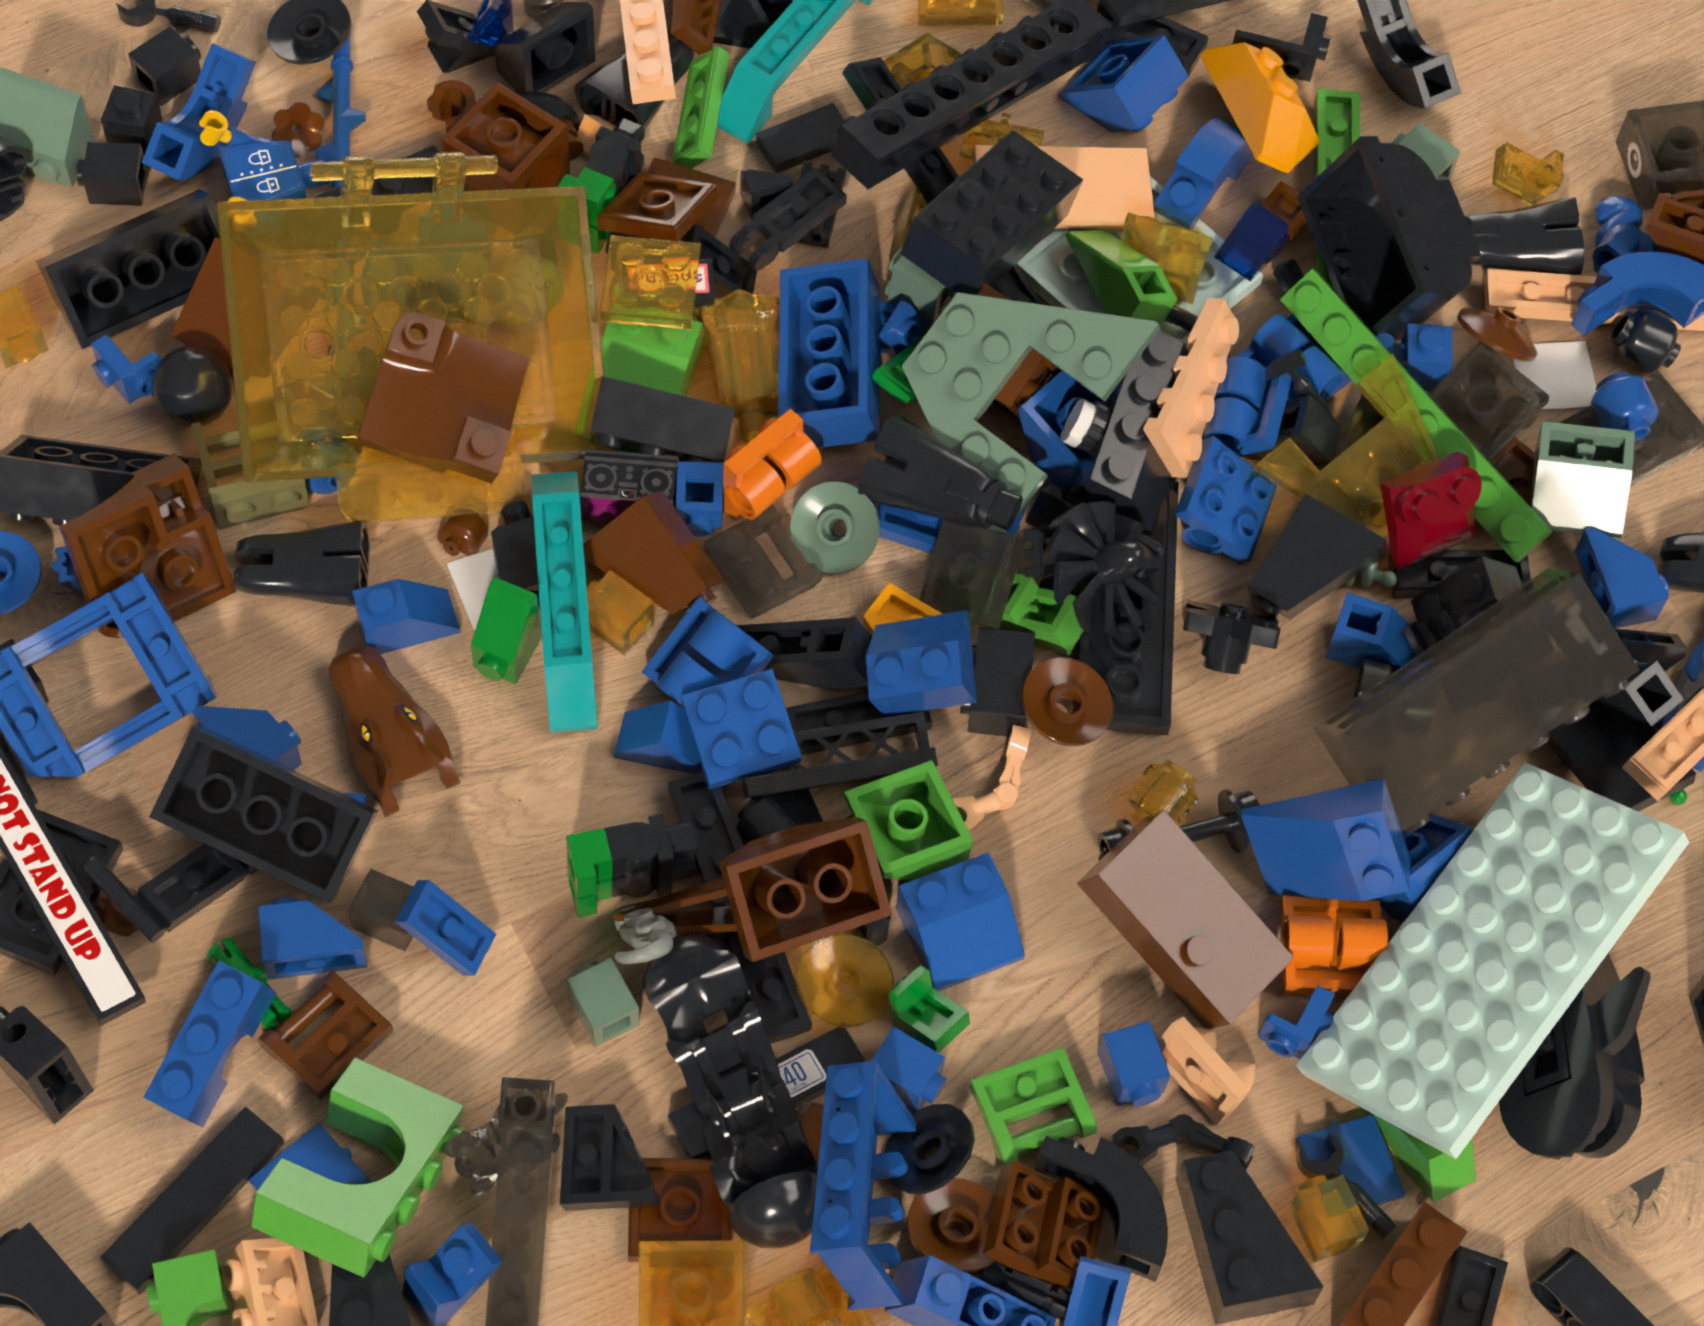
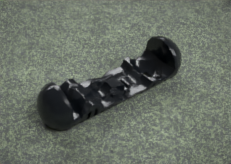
M691 932L675 936L673 938V948L668 954L648 961L643 975L642 986L648 1000L658 1011L666 1027L668 1036L666 1046L669 1054L679 1064L689 1093L703 1115L704 1137L713 1161L709 1168L721 1198L729 1207L727 1212L728 1221L732 1230L740 1238L760 1248H784L798 1244L812 1233L818 1166L790 1093L780 1075L773 1049L734 949L728 943L708 933ZM720 1010H725L728 1023L711 1032H707L704 1019Z

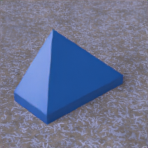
M1081 1256L1063 1326H1117L1131 1269Z

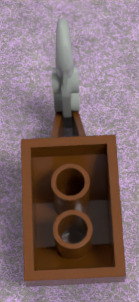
M860 817L803 824L754 839L718 862L722 878L656 899L632 903L612 911V916L618 937H621L632 947L639 948L628 952H617L615 960L622 964H635L660 958L672 950L673 938L676 934L738 931L745 958L755 962L891 916L889 901L867 821ZM728 896L730 906L654 915Z

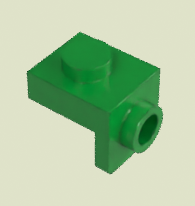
M922 965L918 966L908 976L898 980L889 993L893 1025L937 1053L970 1025L969 1011L932 987L930 971Z

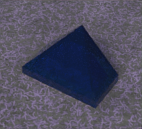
M483 0L478 7L466 37L475 43L494 46L506 33L514 31L512 0Z

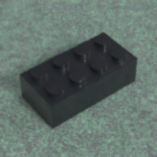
M1012 129L914 217L900 254L955 294L959 292L978 295L984 284L990 287L996 284L1068 216L1084 179Z
M196 726L192 728L149 817L331 903L336 899L379 810L203 726Z

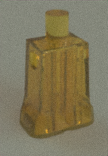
M735 290L725 297L715 299V306L694 307V321L703 323V346L709 356L717 402L719 405L736 408L734 418L739 420L741 440L749 443L757 436L761 427L766 423L765 416L778 414L779 362L777 341L779 339L780 299L773 296L751 294L745 290Z

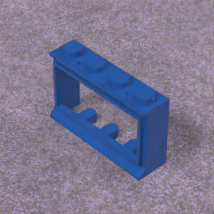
M876 1060L827 1066L810 1252L812 1254L818 1253L848 1294L847 1310L899 1306L903 1304L902 1293L885 1271V1269H893L899 1265L901 1261L900 1253L891 1243L868 1245L870 1225L898 1222L905 1213L903 1206L895 1197L872 1199L874 1180L901 1177L908 1170V1164L899 1152L876 1154L877 1135L916 1131V1121Z

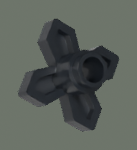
M1187 600L1183 616V630L1205 635L1201 655L1205 656L1203 667L1222 673L1240 674L1242 664H1247L1251 644L1277 649L1281 631L1280 627H1278V619L1248 613L1249 608L1241 605L1221 603V606L1217 607Z

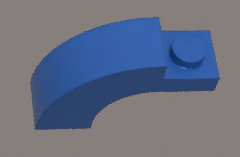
M211 43L189 100L174 118L167 122L156 123L142 163L179 181L191 179L204 171L220 154L219 147L223 146L221 141H218L214 146L203 144L200 134L204 128L200 126L199 122L207 111L214 110L225 116L228 121V127H238L248 105L247 102L242 101L256 61L222 45Z
M1214 118L1206 123L1177 159L1174 173L1153 204L1154 212L1192 231L1223 182L1228 177L1237 180L1253 155L1241 131L1218 118Z
M1639 252L1613 259L1601 266L1593 286L1588 288L1577 300L1576 305L1578 309L1571 325L1582 336H1585L1615 314L1626 309L1641 307L1654 309L1670 316L1684 329L1704 315V265L1689 258L1665 252Z

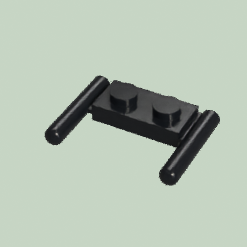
M203 844L138 889L137 893L133 894L99 857H88L82 866L83 871L151 943L156 942L166 931H172L244 881L245 876L254 874L259 870L209 845Z

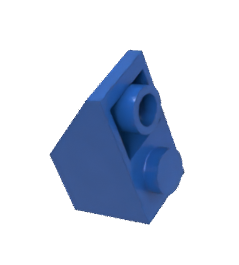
M1347 592L1332 634L1326 658L1360 669L1364 659L1389 664L1393 673L1396 674L1404 668L1420 672L1422 667L1402 631L1409 623L1392 606Z

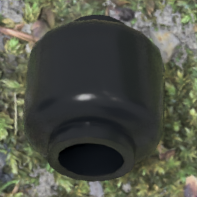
M1640 308L1634 313L1626 312L1616 324L1610 341L1614 343V354L1619 360L1647 374L1655 372L1661 366L1665 368L1670 367L1681 349V345L1676 343L1678 337L1677 326L1646 308Z

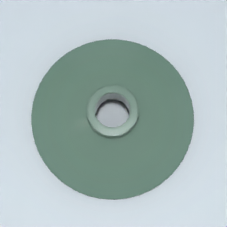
M839 481L824 482L806 491L798 500L791 516L790 534L796 552L806 564L823 573L840 574L860 567L869 559L879 539L880 521L875 505L865 494H858V487ZM838 519H842L846 523V532L842 536H838L834 532V523Z

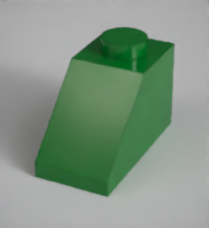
M493 577L489 584L471 642L473 666L483 676L491 680L500 681L504 679L516 684L541 640L537 594Z

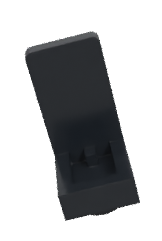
M1311 13L1303 45L1242 30H1236L1232 45L1245 42L1260 50L1263 47H1267L1282 59L1283 65L1281 67L1290 79L1311 82L1316 60L1325 61L1331 36L1323 34L1328 17Z

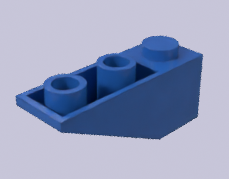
M931 1255L899 1263L893 1282L903 1295V1304L885 1307L884 1311L914 1326H1054L1056 1322V1317Z

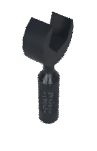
M141 0L143 1L142 5L129 10L116 3L120 19L125 24L133 27L147 25L154 20L156 15L166 17L171 23L216 33L220 28L221 18L218 15L172 6L168 9L156 6L155 0Z
M1329 1134L1326 1139L1332 1154L1327 1162L1309 1160L1302 1144H1300L1297 1150L1296 1161L1303 1175L1315 1181H1326L1333 1178L1342 1187L1343 1197L1381 1239L1394 1230L1397 1225L1372 1200L1359 1183L1349 1181L1339 1170L1343 1163L1344 1151L1337 1138Z

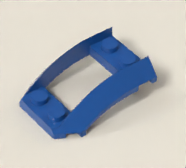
M144 573L139 574L131 581L112 592L106 593L54 624L0 651V729L28 776L76 778L183 718L198 706H203L217 698L210 676H206L160 599V592ZM115 621L162 701L74 750L26 669Z

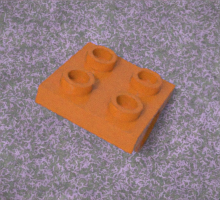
M791 408L778 419L771 418L753 440L745 446L739 445L735 447L725 458L723 465V511L735 522L742 516L748 520L757 518L785 494V490L792 489L822 462L817 447L803 433L804 420Z
M1283 896L1280 903L1281 942L1294 957L1282 970L1283 994L1312 995L1318 985L1334 993L1335 997H1348L1378 956L1388 949L1387 924L1385 919H1381L1380 900L1350 901Z

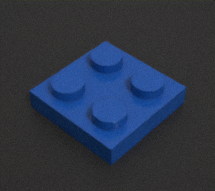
M773 669L681 695L680 702L709 789L801 763L802 756Z

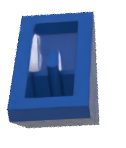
M670 700L625 712L614 751V758L690 774L703 771L682 707Z

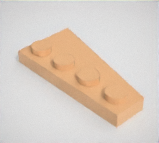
M1207 298L1188 337L1190 352L1188 356H1179L1173 367L1175 383L1172 388L1162 389L1157 399L1158 407L1162 409L1157 418H1148L1143 428L1172 477L1188 478L1193 462L1198 461L1200 458L1203 432L1206 423L1211 421L1214 414V398L1218 385L1226 377V360L1231 344H1235L1238 339L1239 323L1225 299Z

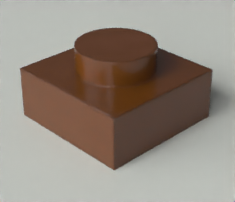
M1280 181L1258 208L1255 220L1292 241L1307 222L1297 198L1301 192Z

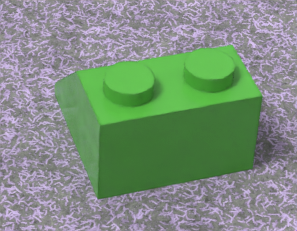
M932 760L844 792L843 797L853 817H860L867 821L883 878L913 881L969 859L973 839Z

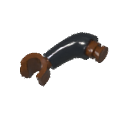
M456 80L443 81L435 85L433 94L427 99L428 111L432 113V117L445 121L446 134L477 103L472 88L464 82ZM513 91L567 125L569 161L581 155L584 146L577 133L581 121L570 104L559 96L546 92Z

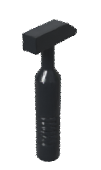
M1301 349L1270 363L1265 370L1267 381L1288 373L1293 380L1292 388L1298 397L1310 395L1334 418L1309 379L1300 376L1296 370L1306 365V357Z

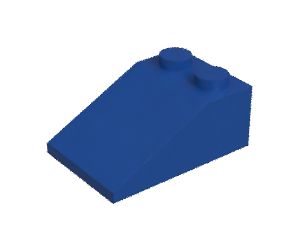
M1384 778L1241 809V817L1269 894L1366 901L1410 891L1411 858Z

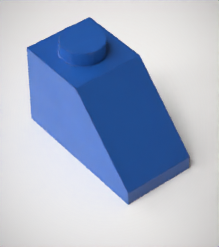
M1595 528L1585 529L1574 553L1602 626L1605 628H1620L1657 620L1668 600L1669 589L1665 577L1662 574H1658L1653 559Z
M395 579L352 591L357 619L365 645L375 647L380 654L460 633L448 589Z
M198 706L191 711L195 726H203L293 770L302 765L298 745L301 744L300 737L287 721L283 720L281 723H278L267 710Z
M280 898L272 901L270 905L258 906L262 962L268 980L367 968V958L362 939L309 900L299 901L295 898Z

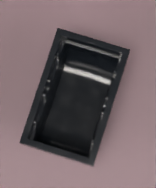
M1360 136L1297 196L1334 290L1376 337L1381 333H1389L1393 336L1394 340L1402 339L1407 323L1423 324L1470 284L1472 278L1471 264L1481 257V253L1450 180H1436L1426 162L1411 149L1400 144L1380 143L1378 136Z

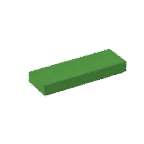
M719 46L692 61L689 67L672 163L691 169L712 156L730 53Z

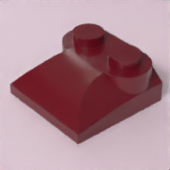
M1455 452L1380 483L1395 568L1401 569L1476 538L1474 504L1480 497L1482 481L1478 472L1469 467L1468 456Z

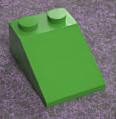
M616 300L602 336L575 432V438L594 443L595 436L584 434L583 432L594 382L601 376L687 396L703 353V323L653 309L625 310L624 302ZM622 443L621 449L616 450L638 453L639 447Z

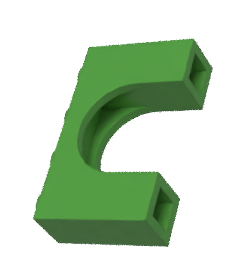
M354 1058L331 1090L326 1124L379 1148L390 1157L397 1169L379 1181L354 1185L330 1180L281 1158L256 1192L251 1227L365 1278L376 1260L384 1262L388 1257L396 1239L395 1232L400 1224L408 1226L412 1221L419 1206V1196L423 1190L432 1191L441 1175L443 1169L442 1162L447 1155L454 1157L459 1151L466 1134V1129L460 1127L464 1105Z

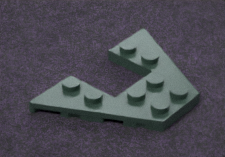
M957 292L904 362L902 368L935 438L952 450L985 468L1000 479V481L1006 483L1008 491L1023 497L1021 507L1016 516L1017 518L1047 479L1048 475L980 425L977 421L1032 349L1105 402L1161 327L1156 321ZM991 525L990 528L977 526L985 545L991 550L1006 533V530Z

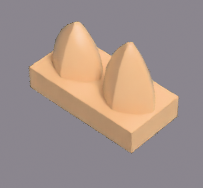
M1183 1016L1171 1023L1158 1041L1169 1073L1216 1126L1228 1119L1249 1093L1255 1079V1064L1244 1061L1224 1062L1215 1052L1217 1046L1216 1031L1203 1027H1193Z

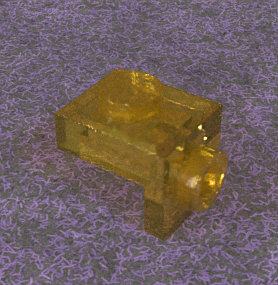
M1506 142L1496 149L1492 184L1534 205L1547 195L1556 192L1562 184L1564 177L1562 171L1564 153L1554 150L1540 160Z

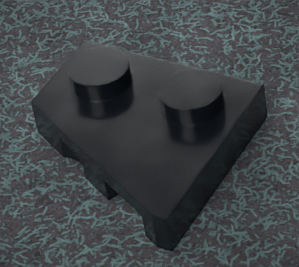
M615 1104L569 1106L565 1108L560 1205L565 1211L661 1206V1198L622 1114Z

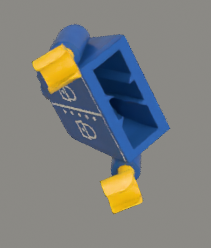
M214 110L207 111L199 122L200 126L204 128L200 134L202 143L206 146H214L218 141H221L223 146L219 147V152L231 198L228 200L222 214L225 217H232L229 227L234 233H242L243 239L251 238L261 233L275 236L282 235L289 229L283 221L284 210L306 201L305 189L329 184L323 158L297 164L291 142L261 138L234 127H228V121L225 116Z

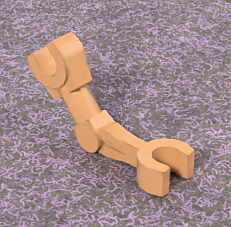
M1013 725L1005 752V757L1007 758L1004 772L998 781V787L993 789V792L976 800L973 795L952 798L959 813L964 818V823L969 833L983 822L984 816L997 810L1009 809L1015 804L1018 797V788L1021 783L1020 769L1022 761H1024L1032 729Z

